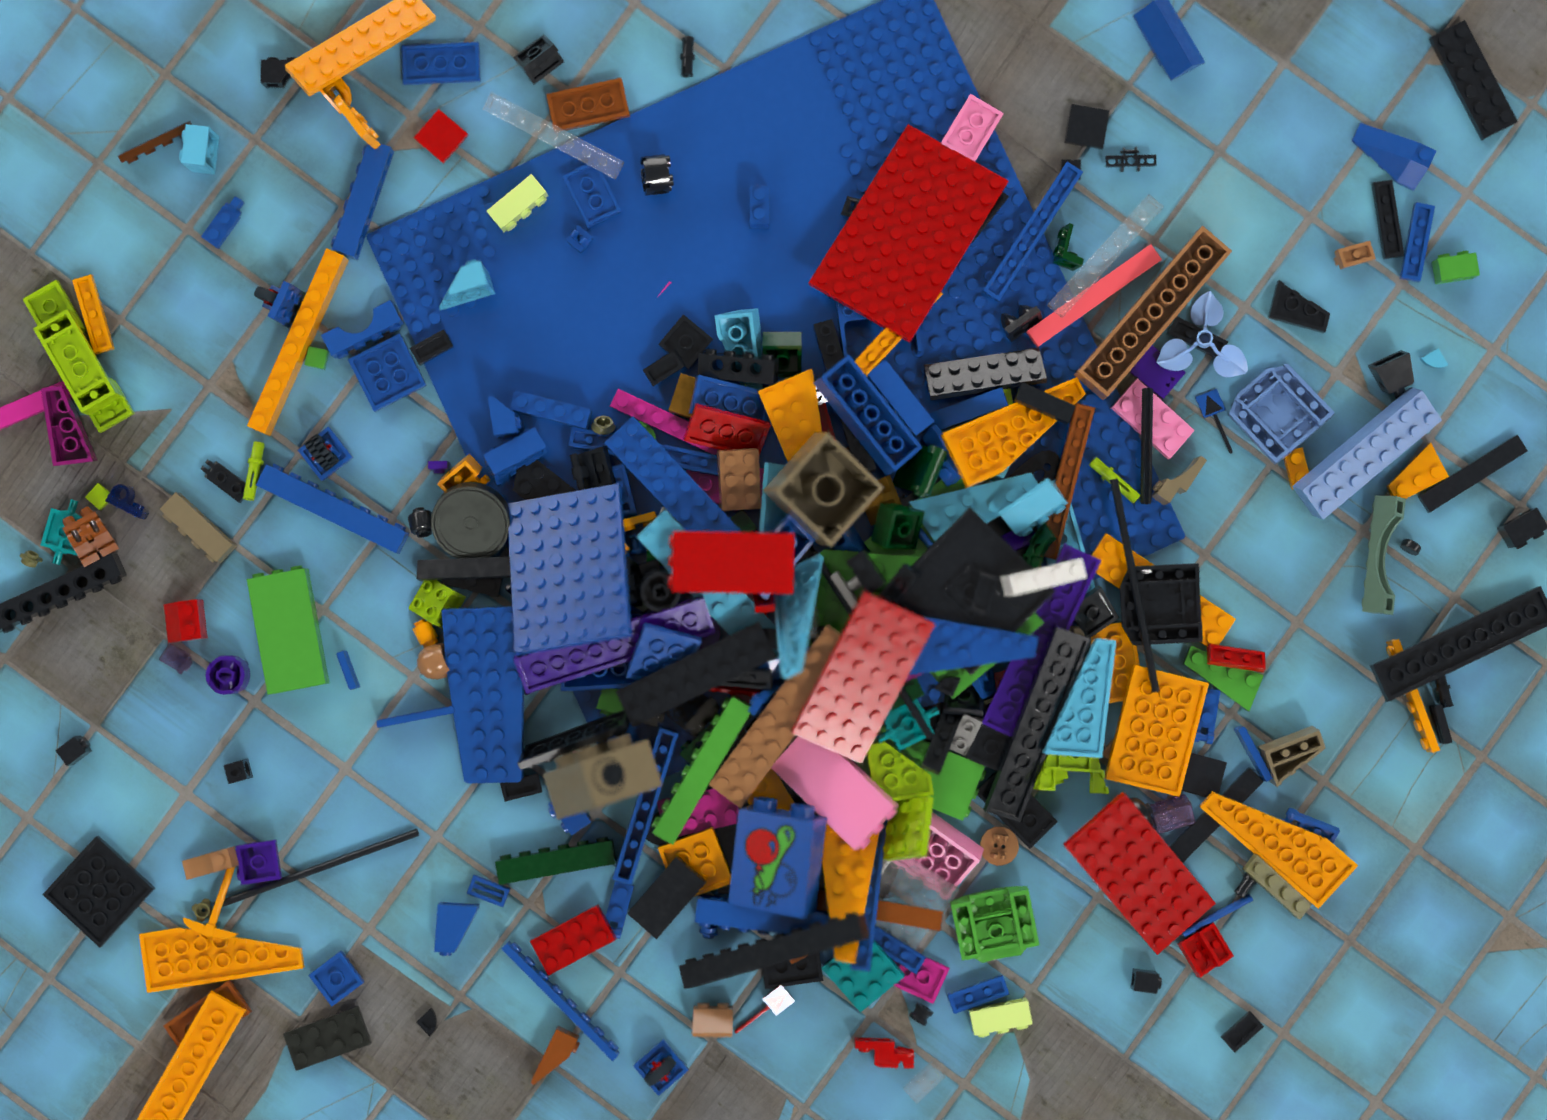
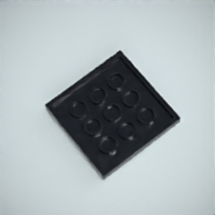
M98 835L42 895L100 948L156 888Z

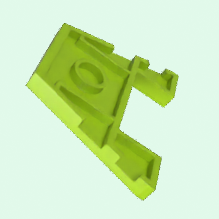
M1046 755L1036 790L1055 791L1056 770L1089 772V793L1109 794V789L1104 781V770H1101L1100 758Z

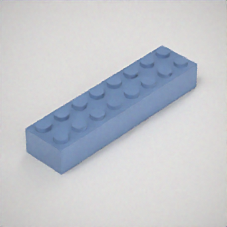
M1410 387L1292 487L1312 516L1324 520L1434 428L1442 419L1424 392Z

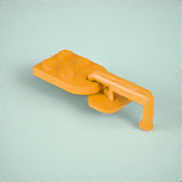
M342 78L320 90L338 113H343L363 140L374 149L381 145L377 140L378 134L372 127L368 126V121L361 113L359 114L354 107L350 106L352 102L351 90ZM337 90L340 94L336 96L333 91Z

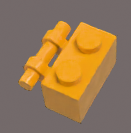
M469 453L444 474L437 485L445 492L450 487L464 482H477L486 485L490 478L486 474L482 478L477 477L483 467Z

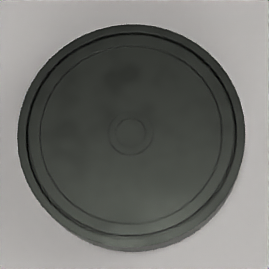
M464 482L450 487L440 496L432 512L431 528L434 538L444 551L458 559L491 557L503 547L509 535L510 516L505 499L495 489L482 483Z

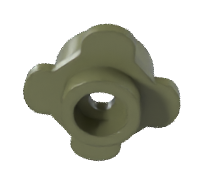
M29 550L25 551L24 554L20 553L21 562L28 567L35 568L38 562L43 561L38 553Z
M205 898L201 903L192 906L198 921L203 922L205 918L211 916L213 908L210 905L209 899Z

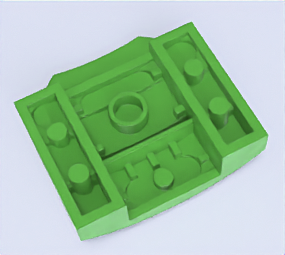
M1027 886L995 888L965 895L950 901L962 961L975 958L984 963L1005 957L1020 956L1026 948L1039 946Z

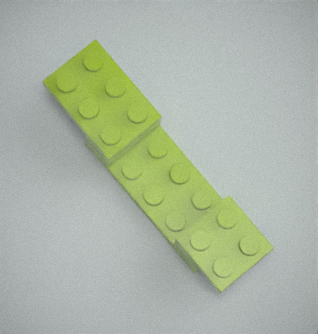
M54 280L23 298L25 305L37 324V327L33 328L80 412L90 416L98 432L102 433L135 414L118 383L107 376L83 333L87 329L60 282Z

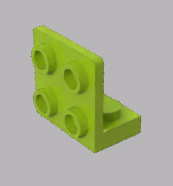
M424 580L409 609L433 625L443 629L442 610L460 608L466 596L437 580Z

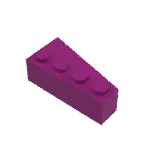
M67 387L41 388L53 466L98 461Z

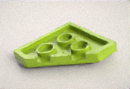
M886 742L873 743L867 753L871 779L894 801L934 795L932 779L929 773Z

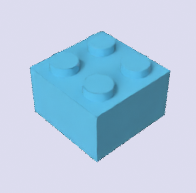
M186 124L185 130L182 131L183 149L179 153L181 163L192 172L215 174L219 136L210 127Z

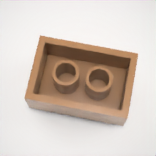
M756 448L717 450L720 509L722 511L761 509L759 450Z

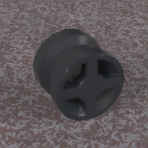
M917 1002L915 1010L910 1012L909 1016L919 1024L926 1026L928 1017L932 1016L934 1012Z

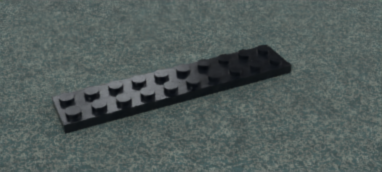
M1541 586L1535 587L1370 665L1385 701H1392L1547 627V598Z
M1054 626L983 810L985 812L1014 821H1021L1046 757L1043 750L1075 683L1091 642L1089 637Z

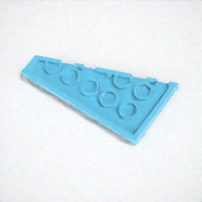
M1027 473L909 503L912 508L925 511L922 524L935 542L969 507L986 523H989L1000 516L998 512L1036 487L1038 483L1032 473Z

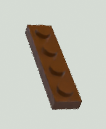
M190 121L185 122L118 155L121 163L127 161L130 164L138 160V155L142 153L149 155L156 151V146L162 144L165 147L173 143L172 139L180 136L182 139V131L185 130L186 124L192 125Z

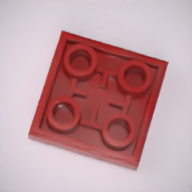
M438 109L413 138L444 164L469 135Z

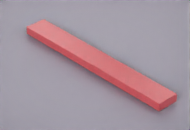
M1150 244L1027 330L1026 333L1036 347H1039L1162 260Z

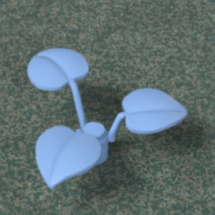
M1211 291L1201 295L1191 308L1190 317L1195 325H1203V330L1198 333L1196 342L1187 349V344L1183 340L1171 339L1164 344L1157 359V364L1171 371H1181L1189 367L1193 361V357L1189 353L1196 346L1201 348L1210 346L1218 355L1213 361V366L1220 376L1235 377L1244 375L1248 371L1246 358L1238 347L1227 344L1219 352L1212 342L1213 335L1207 330V325L1215 326L1219 324L1224 313L1222 305Z

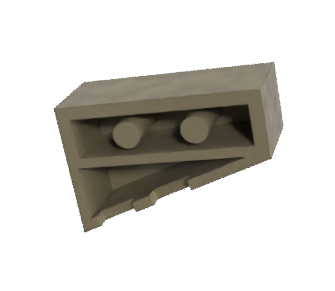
M1314 726L1258 746L1260 755L1272 775V779L1269 781L1276 787L1280 786L1281 782L1288 776L1296 773L1298 768L1305 763L1307 764L1326 748L1320 730Z

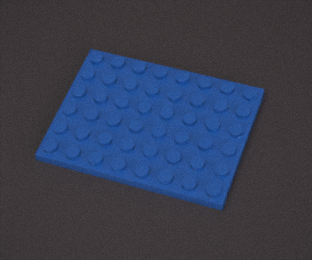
M612 484L507 503L510 516L508 534L515 654H530L632 637L621 486L619 484Z

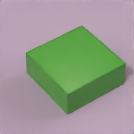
M309 346L304 365L325 370L329 351Z

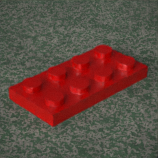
M695 404L683 438L686 442L718 450L756 448L759 450L760 455L771 425L767 421Z
M599 904L533 938L530 940V943L549 976L615 941L617 938Z

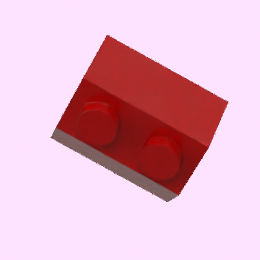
M194 599L164 604L168 643L208 638L203 600Z

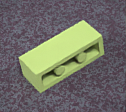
M530 174L490 207L487 213L503 232L506 230L511 231L517 225V221L521 218H527L532 213L531 210L535 206L539 207L544 204L548 194L535 177Z
M1026 997L968 1009L974 1036L978 1035V1037H987L991 1032L996 1031L998 1034L1006 1033L1011 1028L1022 1030L1028 1028V1025L1033 1024Z

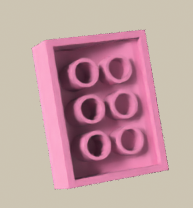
M932 812L927 857L895 860L894 862L947 899L979 863L984 848Z

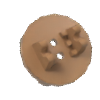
M1000 826L987 829L980 840V846L984 848L983 858L993 865H1006L1017 856L1019 850L1016 835L1008 828Z

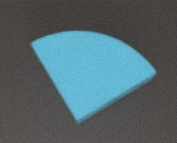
M1439 348L1420 358L1425 365L1433 368H1442L1448 365Z

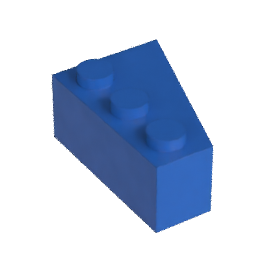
M534 427L531 430L528 428L523 430L518 437L506 439L502 443L503 445L497 448H489L483 455L486 469L496 486L502 483L500 479L509 473L513 476L517 473V468L523 465L528 466L545 455L547 447L536 428Z

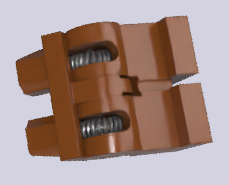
M89 506L81 509V519L75 521L73 516L63 519V530L84 567L100 559L98 551L104 557L119 549L116 541L100 517Z

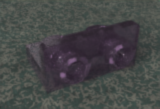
M1186 795L1174 796L1171 799L1157 801L1150 805L1153 810L1152 816L1158 834L1195 823L1192 804Z

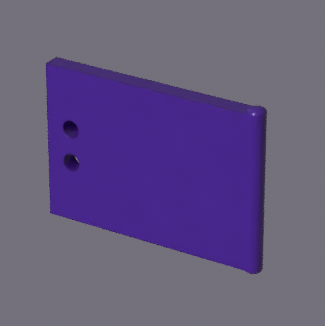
M1152 345L1130 370V373L1164 399L1186 372L1184 370L1171 371L1158 365L1157 359L1160 351Z

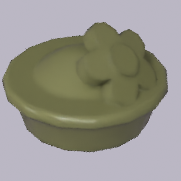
M598 416L592 422L591 428L597 434L608 435L615 430V424L608 416Z

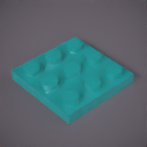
M875 940L870 972L850 970V963L835 961V956L821 968L860 1013L905 977L903 971Z

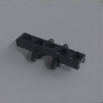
M1123 147L1122 151H1120L1122 155L1105 156V168L1121 167L1120 172H1124V167L1137 166L1136 171L1140 172V167H1156L1157 165L1156 155H1137L1139 153L1137 147L1134 150H1125V147ZM1128 158H1134V164H1129ZM1115 159V164H1109L1108 160ZM1140 159H1144L1143 164H1140ZM1147 159H1154V162L1148 163Z

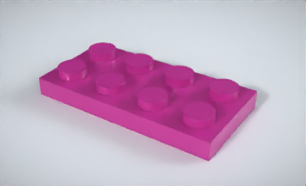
M714 788L706 789L678 837L697 833L711 827L715 829L737 824L739 807ZM666 799L657 801L659 815L663 811L661 807Z

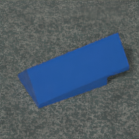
M1154 0L1133 15L1160 66H1163L1170 81L1205 63L1169 0Z

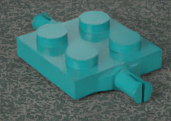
M70 499L68 510H57L54 508L50 510L40 546L50 548L55 552L52 561L54 564L60 565L63 554L78 556L63 530V519L68 516H73L75 521L82 518L78 513H75L79 501Z
M917 699L913 700V703L934 734L929 718L939 714L937 707L935 706L925 711ZM906 705L890 711L884 720L886 731L876 735L879 743L890 738L895 743L898 751L926 738Z

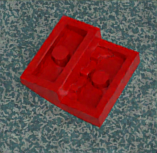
M1214 922L1177 943L1197 978H1201L1215 967H1220L1234 957Z

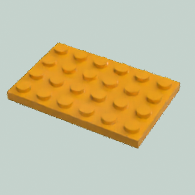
M1133 664L1104 778L1180 797L1209 683L1156 670L1160 691L1152 693L1147 667Z

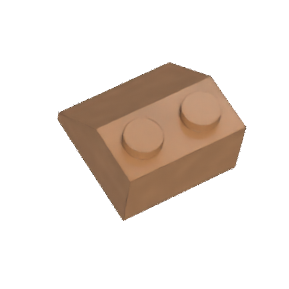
M701 1002L698 1003V1006H694L692 1037H732L733 1006H729V1003H717V1006H709V1003Z

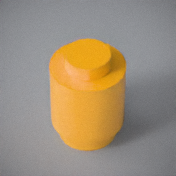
M422 619L414 623L415 628L412 630L420 645L426 648L439 642L436 638L438 635L429 621Z

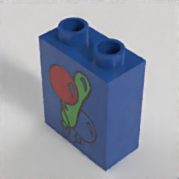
M754 797L753 804L739 809L728 904L805 918L816 912L827 817L814 815L815 807L812 805L794 803L791 804V811L778 809L777 799Z

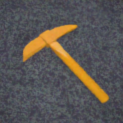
M235 867L226 869L209 922L205 925L183 917L184 923L188 928L211 938H231L238 935L237 933L218 929L216 926Z

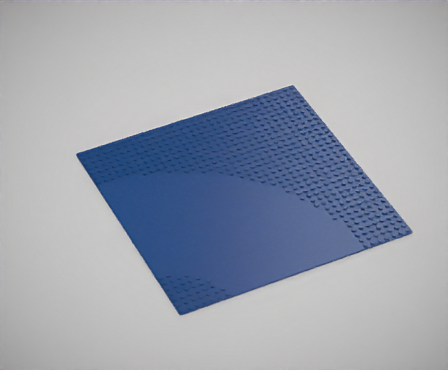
M934 0L879 1L631 114L630 117L617 120L367 234L369 245L415 345L444 329L454 346L450 350L424 363L465 456L470 453L483 467L477 476L478 478H482L486 474L490 478L486 485L495 489L505 499L506 503L525 500L513 491L516 474L511 476L509 473L500 479L502 483L496 486L485 467L483 458L485 452L489 448H497L503 445L502 443L508 439H498L493 434L488 396H493L509 409L514 390L592 410L588 430H592L591 424L596 417L608 416L615 424V430L610 433L612 435L631 418V416L610 407L618 389L669 412L680 374L696 378L698 375V359L689 370L683 367L655 386H652L643 370L668 354L658 344L682 315H685L713 338L712 343L707 349H716L717 353H724L726 351L725 347L717 336L715 315L758 308L761 326V350L762 332H801L802 372L812 369L814 377H821L826 372L813 330V324L832 319L841 347L836 305L834 299L810 286L809 281L849 219L841 215L847 196L861 200L908 124L942 142L969 95L972 94L980 99ZM995 129L975 162L1009 181L1003 191L1009 198L977 239L970 244L941 292L943 295L934 303L919 327L922 352L916 355L914 337L910 343L901 339L881 361L883 362L886 359L928 413L984 393L930 400L926 379L924 381V365L1038 348L1026 332L1013 342H1010L1001 323V314H1009L1018 319L1019 305H1028L1032 308L1037 306L1041 311L1042 319H1044L1074 298L1059 265L1053 263L1055 256L1044 233L999 302L982 292L1034 213ZM669 155L671 162L669 175H673L674 182L672 191L666 194L645 196L640 171L644 166L640 165V157ZM596 159L622 212L587 228L562 175ZM532 174L547 192V200L541 206H535L527 218H521L517 221V225L511 231L506 230L503 232L489 216L487 210ZM750 185H769V229H750ZM851 202L848 212L852 213L854 203ZM577 225L594 238L582 253L566 242V239ZM468 261H481L489 272L495 294L440 311L439 306L460 268L465 266V263ZM670 281L671 284L662 292V290L665 288V286H666V285L668 284V282ZM1083 316L1039 346L1047 383L1030 386L1045 391L1076 378L1074 376L1076 371L1097 348ZM869 319L846 322L844 330L848 355L855 360L884 328ZM717 359V367L722 369L723 363ZM778 377V382L790 377ZM722 380L740 385L739 381ZM1080 381L1086 393L1080 400H1086V406L1094 407L1095 411L1071 504L1085 553L1091 555L1105 533L1121 543L1122 539L1111 484L1106 480L1103 481L1101 476L1089 464L1095 457H1098L1108 467H1112L1119 477L1140 494L1141 439L1137 431L1111 409L1120 398L1117 388L1106 399L1102 400ZM763 384V389L772 384ZM1019 387L1011 388L1013 403H1016L1014 399ZM825 402L836 441L843 448H846L848 445L839 415L828 402ZM516 413L523 419L524 430L528 428L531 430L535 427L547 447V453L537 460L578 491L577 483L573 479L571 471L573 467L569 455L575 453L578 455L588 450L568 446L572 427L549 419ZM676 415V416H678V417H680V418H682V419H684V420H686V421H690L689 418H685V417ZM767 416V422H770L771 426L759 455V468H764L765 462L780 465L788 463L771 421ZM977 417V418L971 419V420H969V421H966V422L957 424V425H955V426H952V427L943 429V430H941V431L944 433V432H946V431H949V430H951V429H954V428H956V427H958V426H961V425H963V424H966V423H968V422H970V421H973V420H975V419H978V418H980V417ZM1059 421L1055 422L1011 463L1003 479H1007L1023 463L1041 451H1053L1061 460L1070 422L1068 425ZM650 426L659 444L708 453ZM929 428L916 437L920 445L927 446L921 438ZM609 455L612 466L623 464L616 456ZM875 462L876 470L869 473L876 480L890 475L893 482L897 470L886 475ZM1046 463L1044 464L1043 469L1045 471H1049L1051 469V465ZM1152 465V489H1153L1154 485L1159 481V478H1158V476H1157V474H1156V471H1155V469H1154V467H1153V465ZM625 466L638 515L655 511L658 516L663 506ZM1042 469L1033 473L1037 482L1044 476V470ZM895 487L898 497L903 494L907 497L912 493V491ZM1121 494L1131 548L1134 552L1145 557L1185 538V533L1171 503L1162 505L1152 498L1151 504H1141L1140 497L1132 503ZM623 504L622 509H630L629 504ZM761 509L744 510L757 527L754 532L759 533ZM728 510L723 512L729 518H731L740 510ZM862 512L852 524L862 541L865 542L872 536L875 525L871 526L866 512ZM643 524L635 526V530L624 532L629 554L631 542L628 535L639 534L645 528ZM508 535L507 540H506V542H505V544H506L508 550H509V535ZM815 541L812 544L818 553L824 549L835 550L833 546L819 545ZM647 553L631 555L637 564L647 562ZM1045 557L1041 564L1042 567H1047ZM1095 574L1093 580L1100 578L1099 575ZM680 592L677 604L694 599V597L689 592ZM649 609V610H647V611L645 612V614L650 613V612H653V611H652L651 609ZM774 611L766 613L769 620L776 626ZM720 626V640L730 635ZM602 689L573 691L587 723L607 716L600 713L601 709L597 708ZM707 691L635 727H632L630 723L624 735L630 734L633 744L648 740L652 750L659 726L678 731V737L665 775L666 778L683 770L686 765H690L680 755L682 751L680 747L687 740L692 742L697 737L695 733L702 726L706 728L711 724L708 720L714 714L721 713L723 709L721 708L722 702L726 697L729 698L731 694ZM764 707V708H763L761 711H759L757 714L753 715V716L743 725V727L741 728L740 732H741L743 729H745V731H746V733H747L748 731L746 730V727H747L766 707ZM613 736V737L609 738L607 741L612 740V739H615V738H618V737ZM697 742L695 748L699 749L703 742Z

